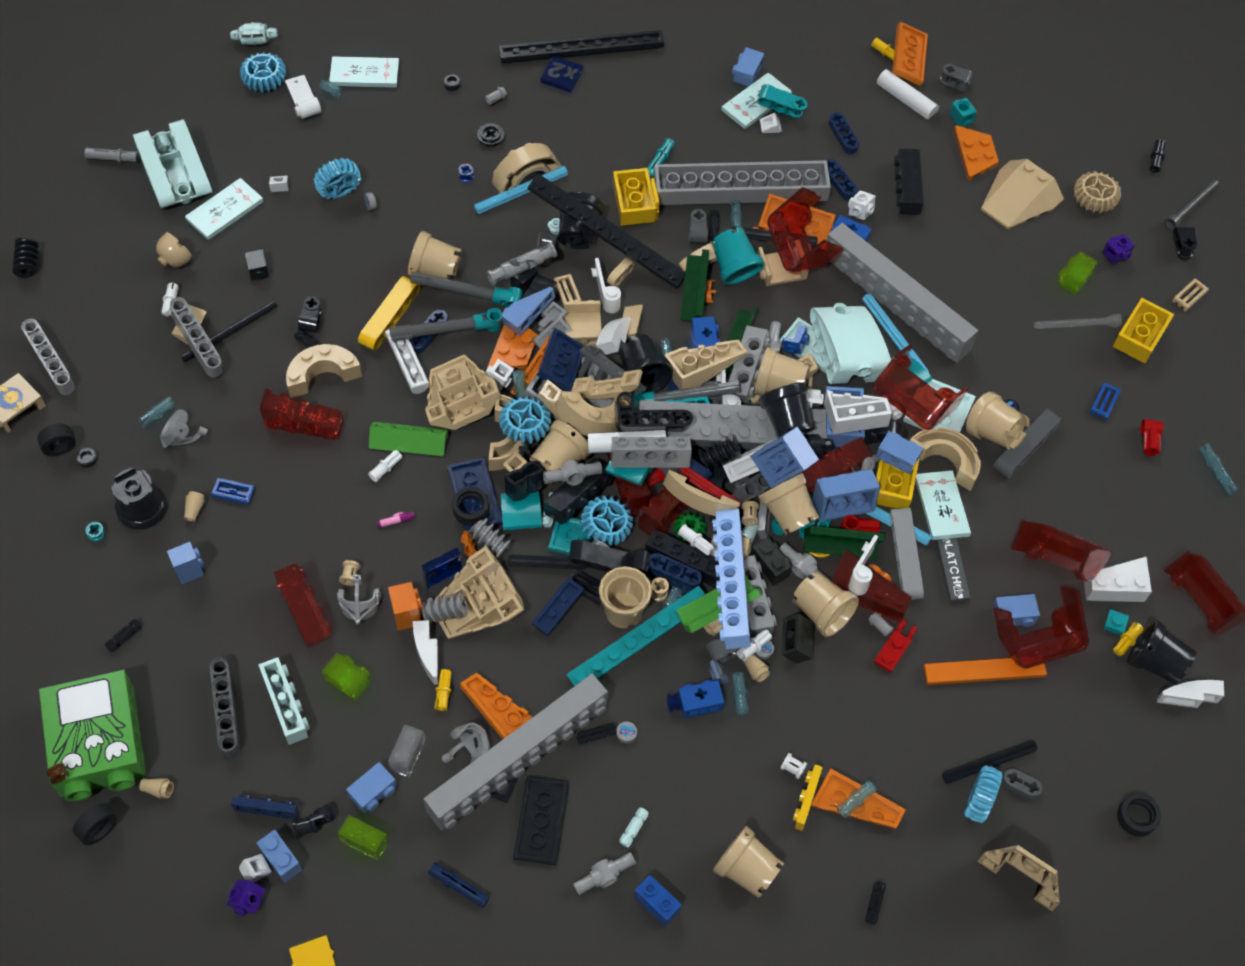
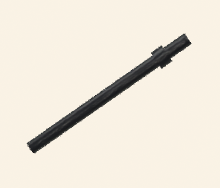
M271 301L209 338L211 343L219 342L276 308L277 304L275 301ZM190 349L180 355V358L185 362L195 356V354Z

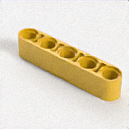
M402 276L359 334L358 343L376 351L386 338L385 331L389 330V327L396 325L417 296L420 285L410 283L411 279Z

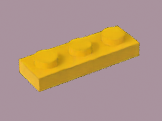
M814 765L813 771L808 770L805 782L809 784L807 790L802 789L799 801L803 803L801 809L796 808L793 820L796 821L795 829L803 831L823 768L818 765Z

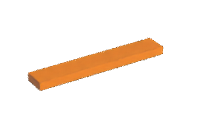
M1043 656L924 664L923 666L926 685L1041 678L1047 675Z

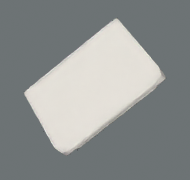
M775 113L760 119L762 133L782 132L780 119Z
M288 176L270 177V191H288Z
M263 854L244 859L239 866L243 878L253 883L272 872Z

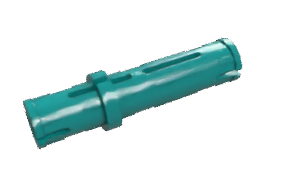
M669 138L665 140L661 148L657 149L655 157L647 167L650 182L654 177L655 164H662L664 160H667L670 151L675 146L674 141Z

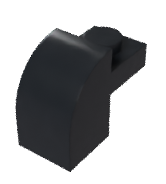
M890 419L889 426L866 429L863 443L868 445L882 442L888 431L897 433L907 440L908 430L900 422Z

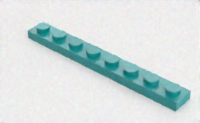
M697 586L566 674L567 678L573 686H576L591 674L597 679L601 678L681 624L682 622L676 610L705 595V593Z

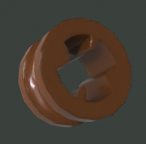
M64 763L56 764L46 771V775L50 777L51 784L60 783L69 776L68 770H65L66 766Z

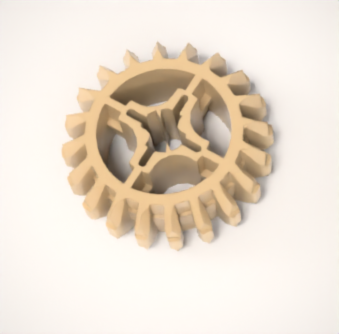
M1096 171L1093 173L1087 172L1086 175L1083 174L1076 181L1073 192L1076 203H1080V207H1085L1086 211L1092 210V213L1095 211L1099 214L1102 212L1107 213L1119 203L1121 197L1119 182L1114 181V177L1110 178L1109 173L1104 175L1102 171L1100 173Z

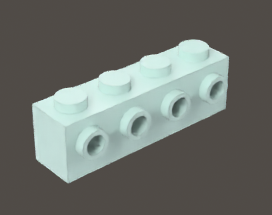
M278 657L258 664L288 744L291 745L308 738L306 730H309L310 727L306 717L301 718L299 713L303 711L299 699L294 700L293 694H296L293 683H288L286 679L287 676H290L286 664L281 666Z

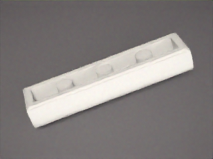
M884 70L878 77L877 84L927 120L938 111L939 105L895 74H892L889 70Z
M385 331V335L413 394H420L426 391L429 387V382L409 339L392 341L390 331Z
M666 430L588 434L589 453L611 452L612 437H666Z

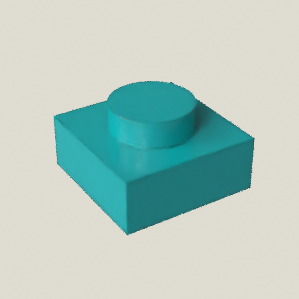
M1110 609L1103 629L1122 635V633H1125L1129 616Z

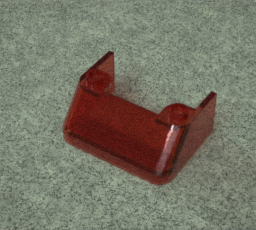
M805 187L799 189L769 216L767 221L783 267L790 272L823 267L843 251L841 246L826 240H822L812 249L804 227L810 222L812 217L810 207L820 200L822 196Z
M909 344L892 358L875 380L873 389L881 397L887 398L889 403L920 427L932 430L957 409L969 388L964 387L957 394L952 389L945 387L936 391L909 370L912 362L908 354L913 347Z
M1026 520L1021 521L1011 547L1012 550L1025 552V556L1030 559L1037 560V557L1043 558L1069 569L1077 575V579L1084 582L1093 580L1112 555V551L1050 525Z
M1187 551L1163 570L1165 573L1172 575L1170 579L1177 587L1180 585L1188 591L1208 616L1209 623L1207 625L1213 634H1223L1245 621L1244 604L1202 554Z
M1065 586L1060 587L1064 606L1053 611L1051 617L1053 626L1019 636L1018 629L1014 626L1012 613L998 607L993 608L999 639L1017 666L1028 669L1084 651L1088 647L1089 636L1080 591Z

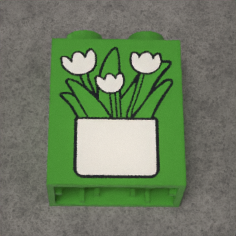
M125 670L39 689L48 769L56 764L64 763L66 766L65 770L69 772V776L64 781L51 784L60 797L65 796L67 801H80L89 798L92 795L91 790L108 786L112 791H122L133 787L135 779L146 777L134 685Z

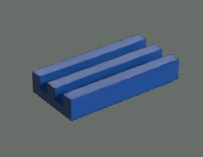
M1103 383L1089 413L1092 415L1095 413L1099 418L1102 416L1107 421L1121 390ZM1106 388L1108 389L1100 409H1097L1098 402ZM1113 391L1115 392L1107 412H1104L1103 409Z
M217 478L211 495L214 498L249 505L250 499L253 497L252 493L255 492V486ZM220 485H224V486H228V487H233V488H237V489H242V490H246V491H248V492L238 491V490L233 489V488L220 487Z

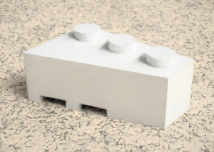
M826 391L824 405L833 434L889 426L892 412L887 398L868 395L858 397L851 396V393L842 395L834 394L833 391Z
M1147 557L1090 572L1084 582L1086 600L1145 602L1152 592Z

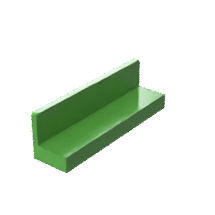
M373 422L370 426L369 448L444 456L448 429Z
M745 574L747 603L760 597L761 594L757 588H752ZM717 588L676 610L686 632L693 633L719 619L718 613H722V609L718 608L717 597H720L721 593L717 592Z

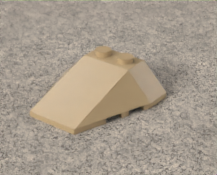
M1028 159L1010 160L999 170L981 207V211L1006 229H1010L1026 222L1027 219L1039 217L1040 214L1046 211H1053L1063 202L1064 198L1055 178Z
M462 355L430 369V391L427 394L428 406H426L425 411L430 425L456 430L489 415L500 392L492 377L487 376L467 356Z
M487 546L470 556L463 569L455 574V578L450 585L445 587L438 595L442 601L443 595H447L450 600L452 593L458 598V593L462 592L467 603L466 616L462 618L456 617L453 620L448 618L446 621H439L448 639L508 622L525 610L522 598L509 576Z
M1019 845L986 851L977 861L995 874L1005 862L1009 863L1041 885L1034 900L1051 911L1060 903L1057 870Z

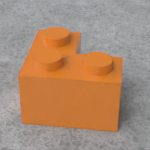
M412 582L388 587L398 631L412 628L413 621H421L420 618H423L422 604L417 588L413 589Z

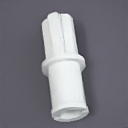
M172 283L167 285L166 295L162 299L164 303L161 313L165 317L171 316L170 302L177 297L179 286L175 283L173 289L171 288Z
M397 450L393 451L386 459L380 460L379 464L368 473V476L374 482H377L384 474L391 472V468L402 459L400 452Z
M686 524L680 528L678 534L690 542L692 547L698 548L708 556L712 554L714 546L705 540L701 533L697 534Z
M764 630L755 638H750L751 647L739 649L737 651L738 657L746 661L755 652L761 651V647L772 639L770 632Z

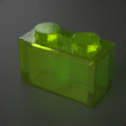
M1080 251L1076 257L1072 256L1070 258L1067 268H1062L1058 275L1060 277L1058 284L1076 295L1093 274L1098 261Z
M337 653L322 670L326 681L354 701L371 684L369 671L362 666L360 668L357 667L354 661L347 655L343 657Z
M348 815L338 832L341 842L376 860L379 859L389 842L386 833Z

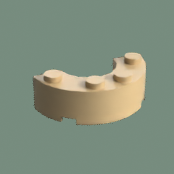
M527 143L508 153V156L494 170L492 183L498 192L502 193L518 186L521 180L532 172L544 171L546 174L562 166L548 146L541 143Z
M322 344L303 350L291 361L287 369L286 383L290 398L308 394L310 381L320 373H336L342 377L344 382L362 377L359 361L350 351L337 345Z
M561 391L555 404V410L563 422L569 423L575 427V430L586 436L593 433L618 432L615 425L614 410L617 397L612 399L609 407L598 408L588 404L579 392ZM620 400L621 405H629L626 400ZM623 418L621 422L625 424L627 419Z
M499 395L495 402V422L500 423L501 409L505 408L506 402L511 403V397ZM511 421V423L518 428V425L514 424V421ZM506 437L502 441L490 443L489 471L506 469L503 463L513 456L515 452L520 453L519 446H524L521 441L515 444L514 438L509 440ZM525 441V444L529 447L530 443Z
M938 427V429L929 430V428L924 429L910 439V442H915L923 448L919 460L923 461L926 457L932 455H941L948 458L956 468V483L969 491L972 490L980 471L981 462L976 447L966 436L953 429Z

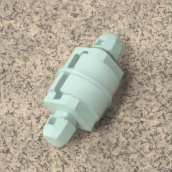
M251 22L245 23L239 29L231 31L230 36L232 40L241 39L242 44L257 46L267 43L271 38H276L278 31L276 28H267V24Z

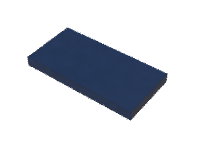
M554 328L550 334L536 375L545 381L549 380L562 391L571 392L583 356L579 350L585 346Z
M482 457L447 465L454 495L467 487L481 489L488 496L490 507L486 525L488 526L492 523L494 524L493 527L503 525L485 458ZM474 498L465 499L460 503L459 508L464 514H476L482 509V502ZM463 525L464 531H469L472 526Z

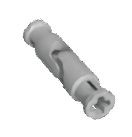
M550 242L545 247L533 249L517 258L500 264V267L492 271H486L487 278L493 286L498 281L507 280L542 264L544 260L557 257V252L554 245Z

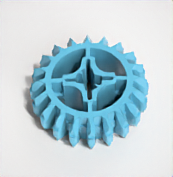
M265 52L262 54L257 53L255 56L251 55L250 58H245V62H242V67L240 68L241 79L250 90L254 89L255 92L260 90L262 93L268 91L270 93L271 89L276 90V86L281 87V84L285 82L286 67L281 58H278L277 55H272L271 52L265 54Z
M335 158L334 161H329L328 164H323L322 168H318L314 178L315 188L326 199L346 196L352 190H356V186L360 184V170L348 158L345 160L343 158L339 160Z
M519 395L518 400L512 398L511 403L506 402L505 408L501 409L499 416L500 428L509 440L514 438L515 444L518 441H521L523 445L525 441L532 444L533 440L539 442L540 437L544 438L546 432L549 431L551 414L541 400L536 402L535 397L529 399L528 395L525 399H522ZM511 421H514V424L518 425V428L511 423Z
M605 495L601 499L596 497L594 501H589L588 506L584 507L581 515V526L584 527L583 533H589L587 539L594 538V540L607 543L609 547L613 543L617 546L620 541L624 542L626 537L630 535V530L633 527L631 523L633 517L629 516L630 510H625L626 504H619L620 499L613 501V496L607 500ZM602 510L601 515L593 517L595 512ZM617 525H621L620 530L612 532V529L614 527H617Z
M986 765L981 768L966 804L965 817L979 823H983L987 819L1002 782V772Z

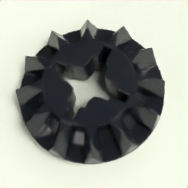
M485 124L478 129L477 139L480 140L481 144L484 143L486 147L488 145L494 147L495 144H500L501 140H504V130L497 124Z

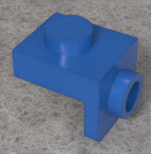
M799 325L794 339L783 338L784 351L791 354H802L804 346L808 345L810 335L807 334L806 326Z

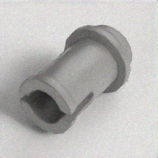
M497 87V90L485 96V100L491 106L500 99L504 100L507 92L504 87Z
M875 612L868 621L871 626L874 625L886 637L892 632L894 627L881 617V613Z

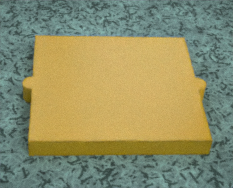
M652 178L651 187L656 205L655 221H658L659 198L655 180Z
M327 935L289 948L293 961L292 966H336L333 958L334 951L330 948Z

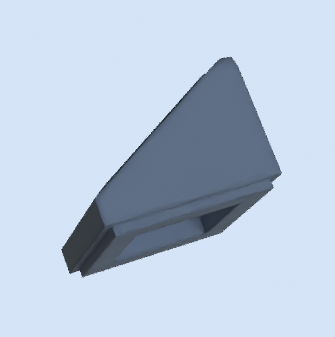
M711 660L709 672L712 681L718 680L719 685L729 683L724 666L715 660Z

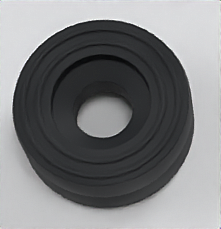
M66 424L49 425L43 428L37 436L40 449L47 456L65 454L72 450L76 444L73 431Z

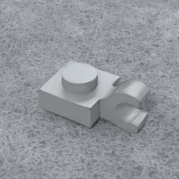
M553 301L542 312L544 319L539 322L538 325L540 327L538 331L542 332L558 316L564 319L567 316V311Z

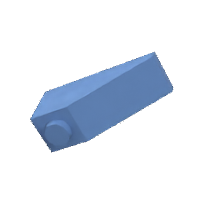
M549 287L512 303L510 307L504 309L501 315L503 324L521 336L555 298L554 289Z

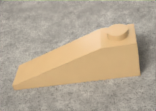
M738 339L718 342L714 346L705 347L704 345H698V348L694 349L683 347L665 354L664 357L667 358L673 369L672 378L680 390L701 386L704 382H707L747 355L748 351Z

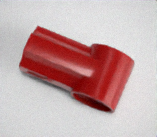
M1143 419L1141 422L1140 435H1143V453L1146 456L1153 457L1161 452L1163 421Z
M847 515L839 529L880 533V522L874 519H858L854 515Z

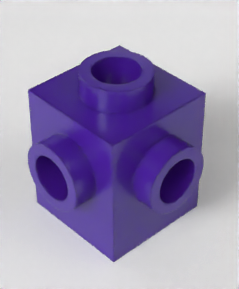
M1125 234L1118 237L1114 236L1106 243L1102 253L1114 265L1131 257L1134 244Z
M236 880L234 887L229 893L226 905L234 908L233 912L241 916L255 914L261 905L265 888L250 880Z

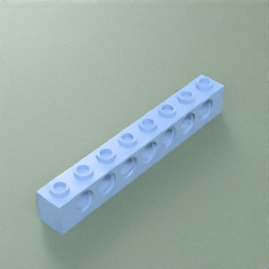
M739 509L715 511L716 519H713L712 523L713 531H717V534H713L714 546H718V549L714 550L715 561H719V565H715L716 577H720L716 584L717 592L721 593L717 600L718 608L722 609V613H718L719 624L723 625V629H720L721 642L725 641L726 650L751 647L740 513Z

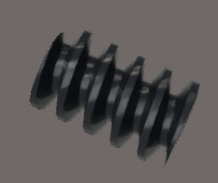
M17 238L14 245L12 272L17 277L28 278L37 271L36 260L38 259L39 245L32 239Z
M734 434L732 435L733 441L726 437L725 444L718 440V447L711 443V450L707 446H704V453L698 449L700 459L708 470H712L713 465L719 467L720 462L726 464L727 459L733 461L734 456L737 459L741 458V448Z

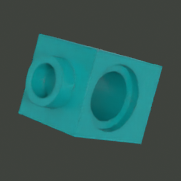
M966 97L952 103L949 115L958 126L964 127L974 123L977 110Z

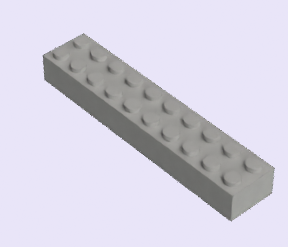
M827 160L655 164L654 180L659 205L764 203L767 201L769 194L794 202L828 201L831 189Z
M841 223L828 234L823 254L827 261L833 263L841 272L848 275L853 282L858 283L867 293L873 295L881 304L888 307L893 314L899 316L908 326H911L922 337L929 340L934 347L944 352L949 359L958 363L971 351L979 331L845 224Z
M639 400L636 406V410L684 409L690 411L693 415V421L688 430L684 432H666V437H690L691 446L712 447L711 443H714L718 447V440L725 444V438L728 437L730 441H733V434L736 436L741 449H754L775 438L777 439L769 416L761 406ZM810 409L815 429L806 434H819L822 439L827 438L826 410ZM665 418L659 419L661 423L668 424ZM640 419L643 424H649L647 419Z
M593 674L589 675L426 796L424 804L427 814L441 832L452 828L463 815L468 816L473 812L476 805L480 802L483 804L488 801L493 791L504 789L508 785V781L513 777H520L525 772V768L529 765L537 764L541 760V756L547 752H553L561 741L569 740L578 728L586 727L594 716L602 715L607 709L608 691Z

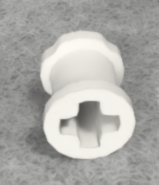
M788 753L780 769L791 772L799 779L808 763H802L793 758L791 753Z

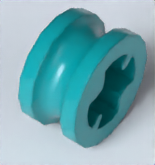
M91 522L85 529L88 538L94 542L102 540L106 534L104 527L99 522ZM96 529V531H99V533L95 534L92 533V531Z

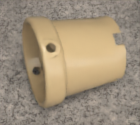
M421 231L411 253L408 275L411 276L413 271L449 279L450 275L455 277L461 257L457 256V252L462 253V249L435 239L430 233Z
M767 347L759 368L755 394L763 395L792 383H806L810 364L779 354L776 349Z
M989 391L983 394L971 408L966 422V431L972 437L984 438L1010 450L1009 447L1016 448L1024 439L1026 433L1023 432L1024 426L1029 428V418L1005 403L997 393Z
M555 420L549 427V433L531 456L530 461H537L544 467V472L559 469L569 460H575L579 463L581 460L587 459L592 453L588 451L587 440L577 430L561 420Z
M803 473L758 496L762 504L767 505L785 535L819 518L805 486L806 479Z
M627 566L618 567L607 572L602 578L599 594L609 623L624 629L628 628L629 625L638 624L642 619L644 609L650 602L652 589L646 575L638 569Z
M814 572L812 574L815 577L812 580L807 577L798 586L794 593L797 600L793 599L792 601L816 624V629L824 637H830L841 630L851 619L858 607L859 598L850 591H844L819 572Z
M744 826L713 868V872L720 877L726 876L759 898L762 894L758 890L763 891V889L766 890L780 871L776 865L781 867L784 863L754 837L755 833L748 826Z

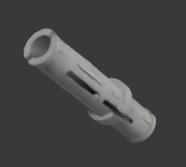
M85 148L86 159L114 160L118 163H123V161L138 163L139 161L138 151Z

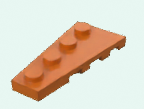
M478 673L473 674L460 683V688L502 740L533 718L526 709L517 706L510 697L501 694L493 684Z
M831 768L811 804V807L892 829L897 828L906 811L903 807Z

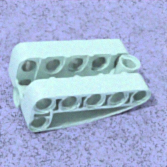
M184 119L169 123L170 130L168 132L162 131L154 136H150L149 131L146 130L133 134L137 150L161 209L177 203L188 204L193 198L212 193L210 183Z
M836 303L834 307L811 308L810 320L828 382L830 384H847L853 375L863 377L866 383L883 382L891 369V358L883 336L869 311L864 306H846L843 303Z

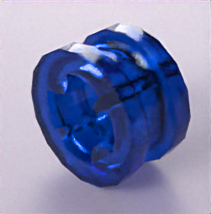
M462 164L458 168L459 178L462 181L473 179L474 169L472 165Z
M674 693L672 696L667 694L669 712H672L673 709L680 711L678 693Z

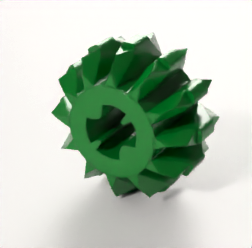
M687 511L686 516L680 514L679 518L674 521L675 527L673 532L676 534L677 540L683 539V543H686L687 540L680 536L678 532L685 524L697 534L701 533L702 537L705 536L706 523L703 522V517L697 518L696 512L690 515Z

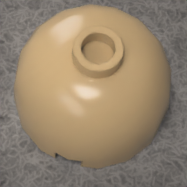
M168 232L157 241L156 252L160 256L158 260L164 266L182 267L193 256L184 245L181 246L178 243V239Z

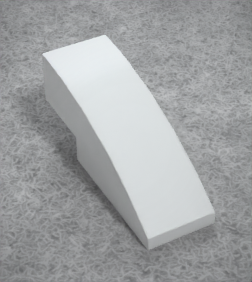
M630 316L610 321L604 326L596 342V347L600 353L607 355L619 351L620 345L626 341L631 320Z
M771 441L742 454L741 458H734L733 461L723 465L730 483L759 471L750 455Z
M429 620L413 621V633L419 659L428 677L436 685L438 684L437 639H430Z
M1196 680L1175 685L1164 690L1158 696L1157 703L1198 708L1202 702L1218 703L1224 697V681Z

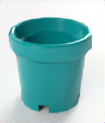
M736 227L738 232L734 233L731 229L724 231L714 238L715 243L711 241L721 270L720 278L724 285H732L747 280L759 273L765 266V262L754 250L742 227Z

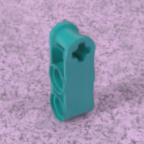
M764 84L761 87L757 99L759 105L795 119L800 118L803 115V111L807 108V101L804 98L769 84Z

